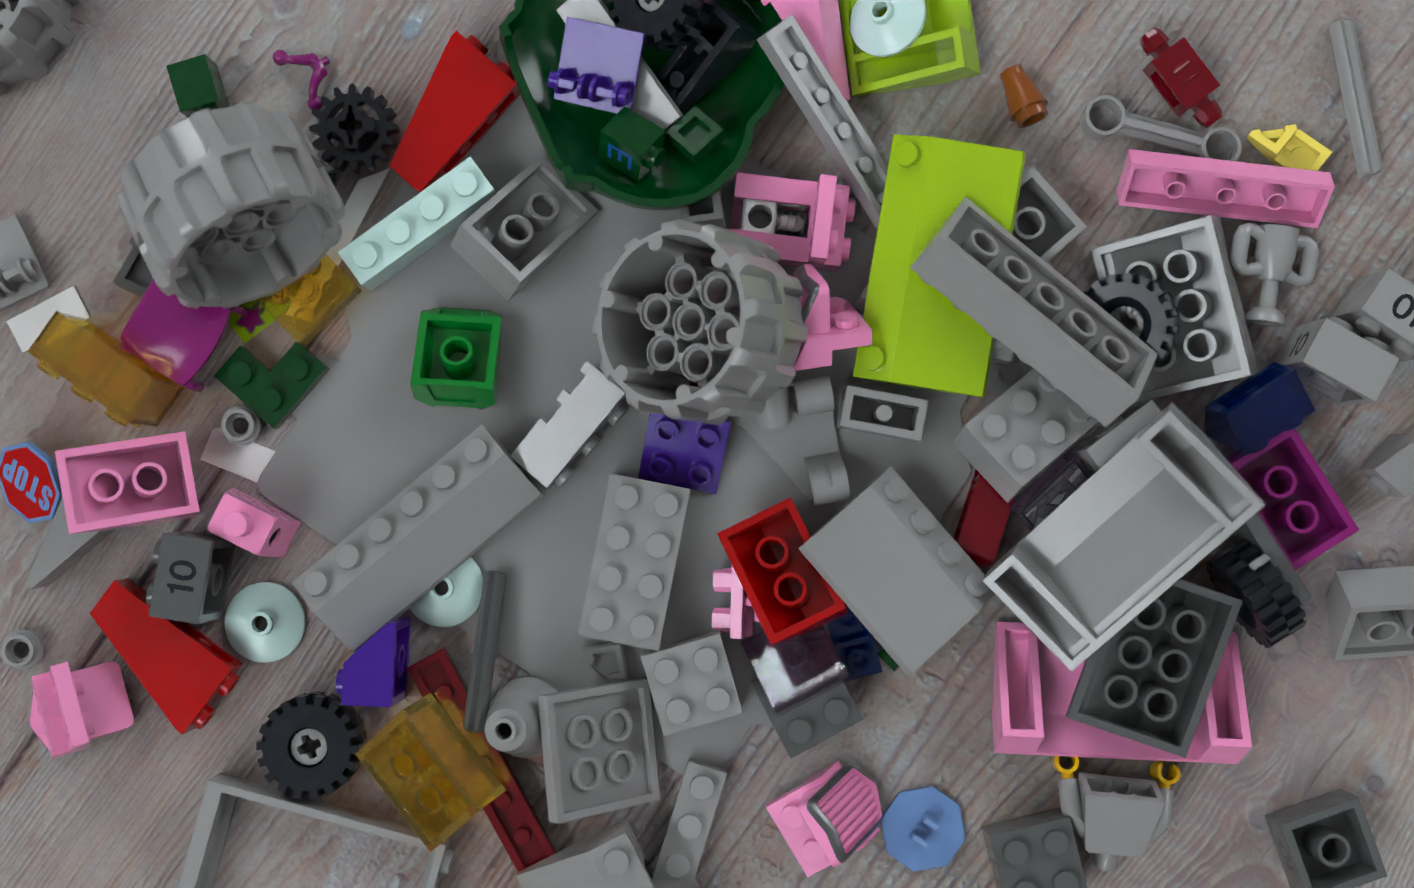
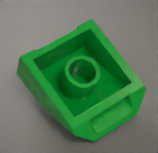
M448 307L421 311L410 382L414 399L432 407L452 406L478 408L480 410L496 404L502 315L490 310Z

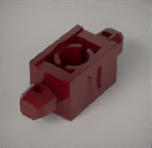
M1156 27L1152 28L1140 38L1141 47L1147 57L1152 55L1154 58L1143 69V72L1177 117L1192 108L1195 112L1192 115L1201 126L1208 128L1223 117L1222 110L1216 100L1211 101L1208 97L1220 84L1185 37L1170 47L1167 43L1170 39L1164 32Z

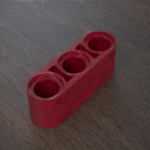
M975 469L953 539L977 567L989 570L995 560L1015 497L1007 503Z

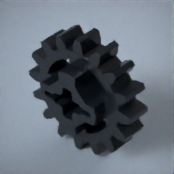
M355 84L349 85L348 94H343L338 87H335V98L332 101L324 96L320 98L325 106L324 110H313L311 113L319 120V124L309 126V131L314 135L320 136L312 142L313 147L318 151L325 150L321 158L328 164L335 160V168L341 172L347 168L348 164H350L351 171L355 174H360L361 165L363 164L371 171L376 170L374 160L379 158L387 162L389 158L384 152L385 149H396L398 146L390 138V135L400 133V128L397 124L389 122L397 117V114L392 108L384 109L388 101L383 95L374 99V91L371 87L367 86L362 94L359 93ZM363 105L373 109L377 113L379 120H375L374 117H366ZM341 109H343V110L334 118V116H335ZM358 122L362 129H356L355 136L352 137L348 130L354 129L355 123ZM331 139L344 141L346 154L338 151L333 146ZM374 140H377V141L375 142V144H374L370 149H368V150L366 151V149L370 146V144H371Z

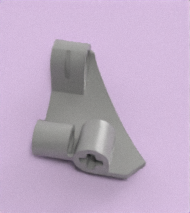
M829 375L793 380L788 387H780L766 400L765 410L752 418L729 416L779 465L803 493L808 502L817 506L850 500L847 472L838 446L833 411L835 410L834 396Z

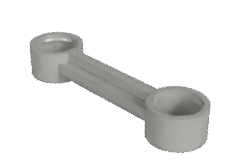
M1101 95L1094 98L1082 110L1080 115V125L1083 132L1095 140H1105L1114 134L1195 155V157L1210 158L1206 151V143L1211 136H1218L1223 138L1230 147L1228 161H1236L1242 151L1240 137L1230 128L1216 127L1207 133L1126 112L1122 103L1117 98L1109 95ZM1097 105L1109 107L1115 115L1113 128L1109 131H1102L1094 127L1090 121L1091 108Z

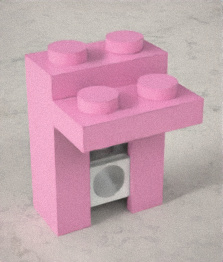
M737 172L730 230L772 246L781 256L778 261L779 265L799 267L803 264H812L817 270L837 272L841 262H848L851 238H845L844 232L846 222H853L856 198H849L850 186L836 184L837 176L820 174L818 182ZM777 209L807 212L808 216L806 214L803 220L799 213L797 216L792 215L791 212L789 215L784 214L783 211L780 214ZM762 210L770 216L771 223L765 228L758 229L750 224L748 216L753 211ZM806 220L805 237L774 234L775 231L783 230L784 233L791 231L792 234L799 231L801 235Z

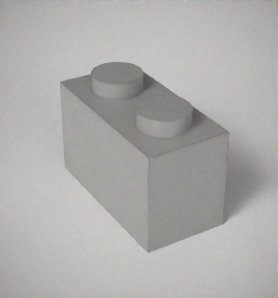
M847 385L843 388L836 428L904 441L919 442L922 439L929 400Z

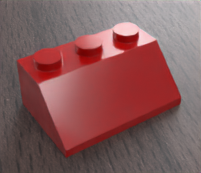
M791 497L717 533L771 646L811 632L848 613L843 600L798 549L811 536Z

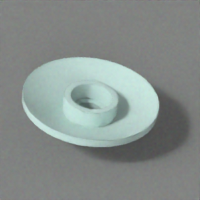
M857 0L850 17V31L854 42L865 53L875 57H889L901 53L915 42L924 27L927 14L925 0ZM887 8L886 13L883 16L878 17L881 11Z
M472 557L444 579L449 587L445 595H439L434 587L410 607V610L416 617L433 626L450 627L464 622L475 613L480 605L483 574L479 565Z
M260 582L245 587L233 597L225 614V632L230 644L240 655L255 662H274L288 656L301 642L306 627L305 611L298 597L285 586L273 582ZM258 616H263L267 620L268 625L264 631L258 630L255 626V620Z

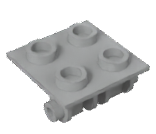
M16 214L0 221V310L50 287L47 277Z

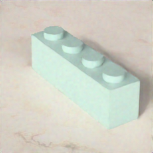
M470 156L338 251V254L359 283L372 291L457 230L460 224L497 192Z

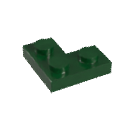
M296 341L272 370L246 347L239 346L214 377L273 429H279L330 368L303 344Z

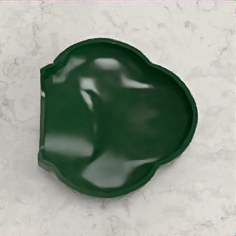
M515 0L514 10L507 15L499 26V39L522 100L541 143L561 182L569 190L580 192L592 191L613 201L645 210H672L700 203L722 189L739 170L749 152L754 127L775 104L784 85V82L757 41L733 72L683 113V116L696 106L724 129L725 139L701 161L695 164L668 141L665 133L663 149L666 150L663 162L657 170H650L637 182L598 158L600 131L617 113L554 99V88L548 87L550 72H557L559 68L566 25L556 10L567 0ZM602 0L609 11L615 9L614 6L607 4V0ZM715 0V2L739 13L761 36L782 21L771 2L764 6L761 0ZM643 46L642 58L654 75L657 76L675 51H657Z

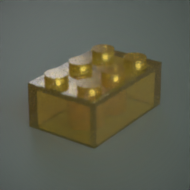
M59 311L54 313L27 351L40 360L36 365L40 370L53 378L59 379L62 376L73 383L70 388L73 393L91 403L94 399L107 407L104 414L123 426L130 423L138 428L142 425L157 427L185 388L157 372L146 362L120 347L122 343L89 320Z
M431 693L400 711L355 754L430 852L460 831L506 791L502 783Z

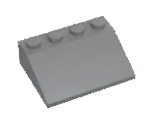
M1209 215L1091 249L1099 280L1109 275L1123 273L1148 276L1147 278L1160 282L1163 285L1162 288L1172 294L1175 308L1178 307L1179 309L1178 324H1181L1180 333L1177 334L1175 339L1177 343L1173 350L1166 355L1167 358L1151 369L1140 397L1134 403L1259 373L1220 217ZM1128 312L1122 313V320L1118 322L1130 331L1131 328L1137 327L1138 322L1136 319H1130Z
M891 466L859 490L798 548L907 676L912 675L965 626L995 594L983 582L984 573Z

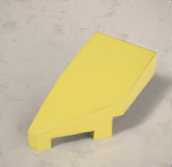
M1296 124L1287 125L1284 129L1262 132L1260 129L1252 130L1247 137V140L1262 155L1279 167L1319 171L1332 154L1331 150L1300 129H1297Z

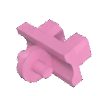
M733 566L714 570V591L731 592V607H715L713 609L712 629L730 633V638L734 639L754 636L755 622L760 621Z

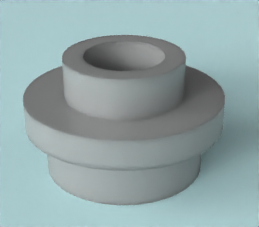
M234 406L224 413L220 424L221 432L224 438L234 445H248L259 437L262 431V420L248 406ZM242 418H245L249 424L247 431L244 433H240L236 426L237 422Z
M27 629L11 632L5 637L1 646L3 660L9 667L16 670H26L34 667L40 662L44 652L41 638L35 632ZM22 642H25L29 647L27 656H23L19 651V646Z

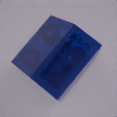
M1273 362L1206 405L1204 431L1208 437L1244 455H1248L1264 449L1271 439L1283 431H1289L1298 427L1305 417L1316 410L1296 370Z

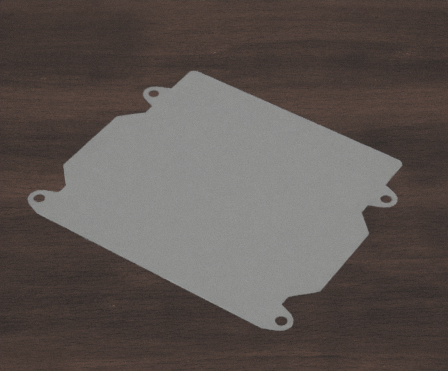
M499 39L497 47L499 60L509 66ZM521 95L460 162L462 163L471 156L496 192L500 191L540 155L552 165ZM746 156V159L737 171L739 173L779 177L749 156ZM737 172L721 189L725 224L728 230H730ZM405 181L378 222L419 193ZM592 191L580 192L599 211L542 271L509 302L450 246L457 230L372 291L363 287L347 267L340 277L352 339L338 360L316 356L330 370L293 411L297 421L258 479L260 493L338 545L481 424L492 432L509 453L512 454L538 420L544 417L558 401L556 398L563 389L566 388L568 390L582 374L580 368L587 360L603 373L600 368L602 355L598 338L592 335V319L597 315L600 295L603 289L598 286L603 274L612 270L626 251L623 246L634 236L646 237L654 232L661 231V224L665 221L681 219L680 208L672 210H645L613 201ZM777 209L780 214L782 211L784 214L789 215L791 212L792 215L796 216L799 213L803 220L806 214L808 216L807 212ZM762 210L753 211L748 216L750 224L758 229L765 228L771 223L770 216ZM806 220L801 235L799 231L792 234L791 231L784 233L783 230L775 231L774 234L805 237ZM846 222L844 237L851 238L848 262H841L837 272L817 271L827 282L830 297L847 299L854 306L869 283L876 240L851 223ZM701 264V267L710 269V270H712L713 272H715V271L723 272V273H728V272H729V271H727V270H723V269H720V268H713V267H710V266H706V265ZM780 265L787 275L793 276L794 271L798 268ZM728 288L725 291V299L728 295ZM448 307L490 310L502 315L496 404L480 410L468 407H432L414 399L410 382L421 311ZM701 319L698 324V330L701 326ZM858 347L832 350V366L795 371L796 375L793 380L829 375L835 410L833 411L835 428L843 388L847 385L929 400L922 439L919 442L904 441L836 428L839 451L847 472L850 499L866 484L891 466L939 521L971 473L969 461L952 444L963 428L960 408L968 398V395L876 383L853 377ZM1013 352L1012 360L1021 365L1022 378L1033 367L1022 362L1016 353ZM991 363L986 393L1002 395L1015 384H1008L1000 378V365ZM613 382V383H615L621 390H623L616 382ZM627 401L624 403L629 407L627 412L614 426L608 422L598 433L603 438L587 457L581 453L571 464L576 469L575 472L561 487L555 483L551 488H546L521 466L543 494V497L471 556L479 565L483 577L486 571H499L507 577L497 652L532 676L542 679L552 687H555L559 692L619 682L608 679L595 671L586 661L582 650L583 646L610 641L579 636L578 631L609 475L612 473L637 479L639 475L649 413L638 411L630 406ZM729 416L726 420L731 421L717 494L692 489L690 491L660 647L716 631L712 629L713 609L715 607H731V592H716L713 588V571L732 567L717 533L791 497L810 536H812L849 501L817 506L808 502L803 493L779 465ZM444 580L435 586V591L439 595H445L448 592L449 587ZM845 604L848 611L847 614L816 629L817 631L825 629L826 633H819L818 635L816 633L814 635L806 634L805 636L802 634L799 638L806 644L804 641L806 638L814 639L816 637L818 639L819 637H830L867 628ZM479 607L470 618L457 624V626L474 637L476 635ZM755 622L754 636L734 639L730 638V633L720 631L742 705V714L664 736L650 690L656 758L682 776H684L689 758L723 769L753 723L774 728L750 681L757 677V674L760 675L768 671L766 669L764 671L762 669L755 671L753 666L779 665L774 645L750 646L758 641L766 642L768 640L760 622ZM782 642V645H783V647H784V649H785V651H786V653H787V655H788V657H789V659H790L791 657H790V655H789V653H788V651H787V649H786L784 643ZM623 644L629 680L647 678L641 655L642 652L650 649ZM796 645L795 649H796V651H797V654H799V651H798L797 648H799L800 651H801L802 649L800 648L799 645ZM766 648L770 650L772 648L774 654H772L771 652L768 654L766 652L765 654L757 653L755 655L753 653L752 655H747L745 650L752 651L754 649L756 651L757 649L765 650ZM770 656H771L772 658L775 657V661H774V662H772V661L770 660L769 662H767V661L762 662V661H761V662L759 663V662L757 661L756 663H754V662L751 663L750 660H749V658H750V659H752V658H755V659H756L757 657H758L759 659H760L761 657H763V658H765V657L769 658Z

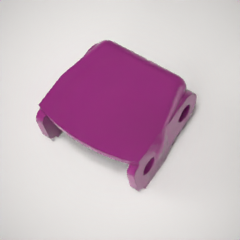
M153 279L121 333L122 344L120 347L176 383L190 390L202 392L205 386L194 379V377L207 363L220 342L228 324L231 311L246 317L249 310L241 305L223 309V307L205 306L197 309L185 307L179 302L176 294L167 296L160 291Z

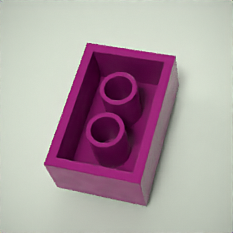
M1293 425L1275 427L1226 458L1265 503V506L1258 511V514L1294 570L1299 569L1359 531V528Z

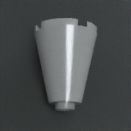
M519 677L505 683L494 694L489 705L485 724V736L489 744L499 751L516 757L534 758L542 756L538 696L559 691L537 677Z

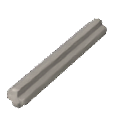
M1343 19L1331 24L1329 31L1357 173L1359 176L1365 177L1381 172L1383 166L1354 21L1352 19Z

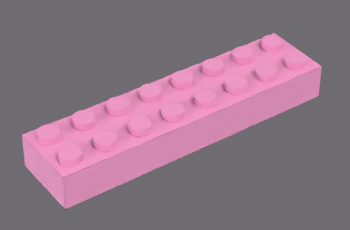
M1129 149L1116 193L1118 204L1121 206L1318 228L1335 185L1330 172Z

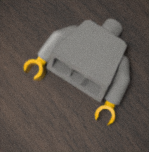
M1053 756V767L1061 773L1062 778L1058 780L1061 812L1064 816H1070L1074 835L1081 838L1084 850L1089 853H1095L1093 863L1097 868L1105 871H1114L1117 869L1120 856L1141 857L1144 855L1148 844L1153 843L1170 827L1174 791L1170 790V786L1176 783L1181 776L1177 765H1169L1168 776L1165 779L1161 774L1162 761H1154L1149 768V774L1153 780L1080 772L1078 779H1075L1073 772L1079 766V758L1071 757V766L1068 769H1064L1059 764V756Z

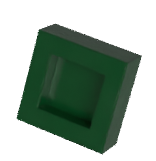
M696 106L666 131L668 141L695 164L701 161L725 139L724 129Z

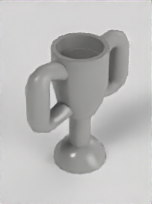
M1245 223L1238 226L1235 231L1230 256L1232 268L1238 274L1246 276L1258 275L1259 280L1262 281L1259 306L1252 308L1246 314V323L1266 327H1284L1285 317L1281 311L1275 308L1279 283L1285 281L1296 287H1304L1311 284L1315 278L1319 255L1317 242L1309 236L1299 235L1300 230L1298 228L1279 224H1263L1258 226L1253 223ZM1250 236L1256 239L1255 262L1247 264ZM1302 247L1298 275L1291 268L1296 257L1297 248Z

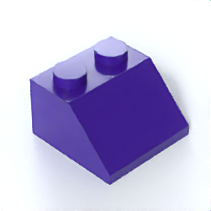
M403 616L388 622L343 663V669H339L336 676L337 694H342L341 705L393 707L407 697L411 617Z

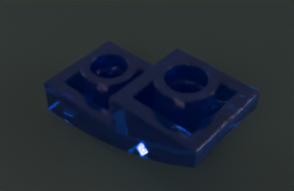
M845 604L848 613L827 623L832 645L835 648L834 652L840 657H836V660L839 663L841 661L843 663L839 670L842 669L844 671L846 669L848 674L845 673L844 675L841 673L843 682L882 672L874 636Z

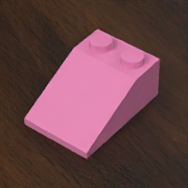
M185 431L55 451L69 534L196 517L200 512Z

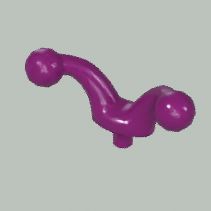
M276 50L273 53L275 64L282 66L287 63L310 66L313 73L309 83V99L307 104L312 111L320 110L323 104L320 100L321 97L317 96L320 82L328 75L325 68L326 65L330 64L328 57L325 56L319 59L314 53L288 55L284 50Z

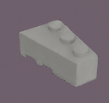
M588 360L580 368L582 374L568 390L566 388L563 389L556 398L558 400L544 417L538 420L510 455L511 458L546 488H551L555 483L561 487L575 472L576 469L571 464L581 453L587 457L603 438L598 433L608 422L614 426L629 409L624 404L626 402V393L615 383L608 381L605 375Z

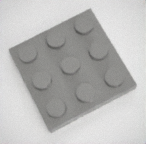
M636 678L538 696L549 822L559 824L660 800L651 695L647 678Z

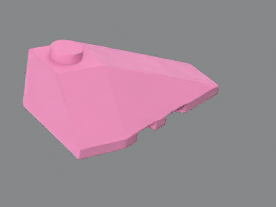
M761 0L764 6L771 2L781 20L791 15L794 16L845 100H851L838 0Z

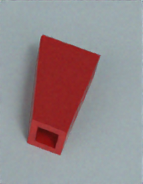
M457 30L451 35L389 165L418 193L455 168L520 96L510 67L502 61L495 65L485 56L489 51L477 38L470 35L466 39Z
M129 578L114 580L92 609L90 615L174 728L181 734H185L195 728L201 730L215 714L216 710L212 706L219 696L226 697L239 682L240 677L236 673L243 663L188 622L150 617V605L146 603L147 592Z

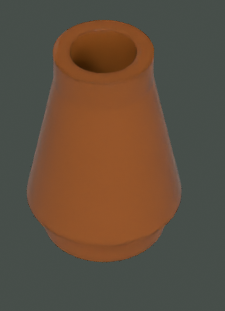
M1022 65L1011 66L1000 74L1011 121H1016L1019 128L1034 125L1048 115L1046 109L1048 101L1027 76Z

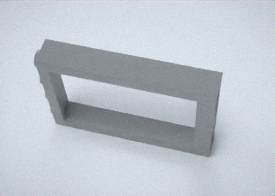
M219 773L207 782L178 888H213L238 797L429 849L431 851L421 888H438L441 875H448L450 872L455 851L449 849L452 837L316 799H310L305 796L301 799L292 797L293 793L285 792L283 794L276 788Z

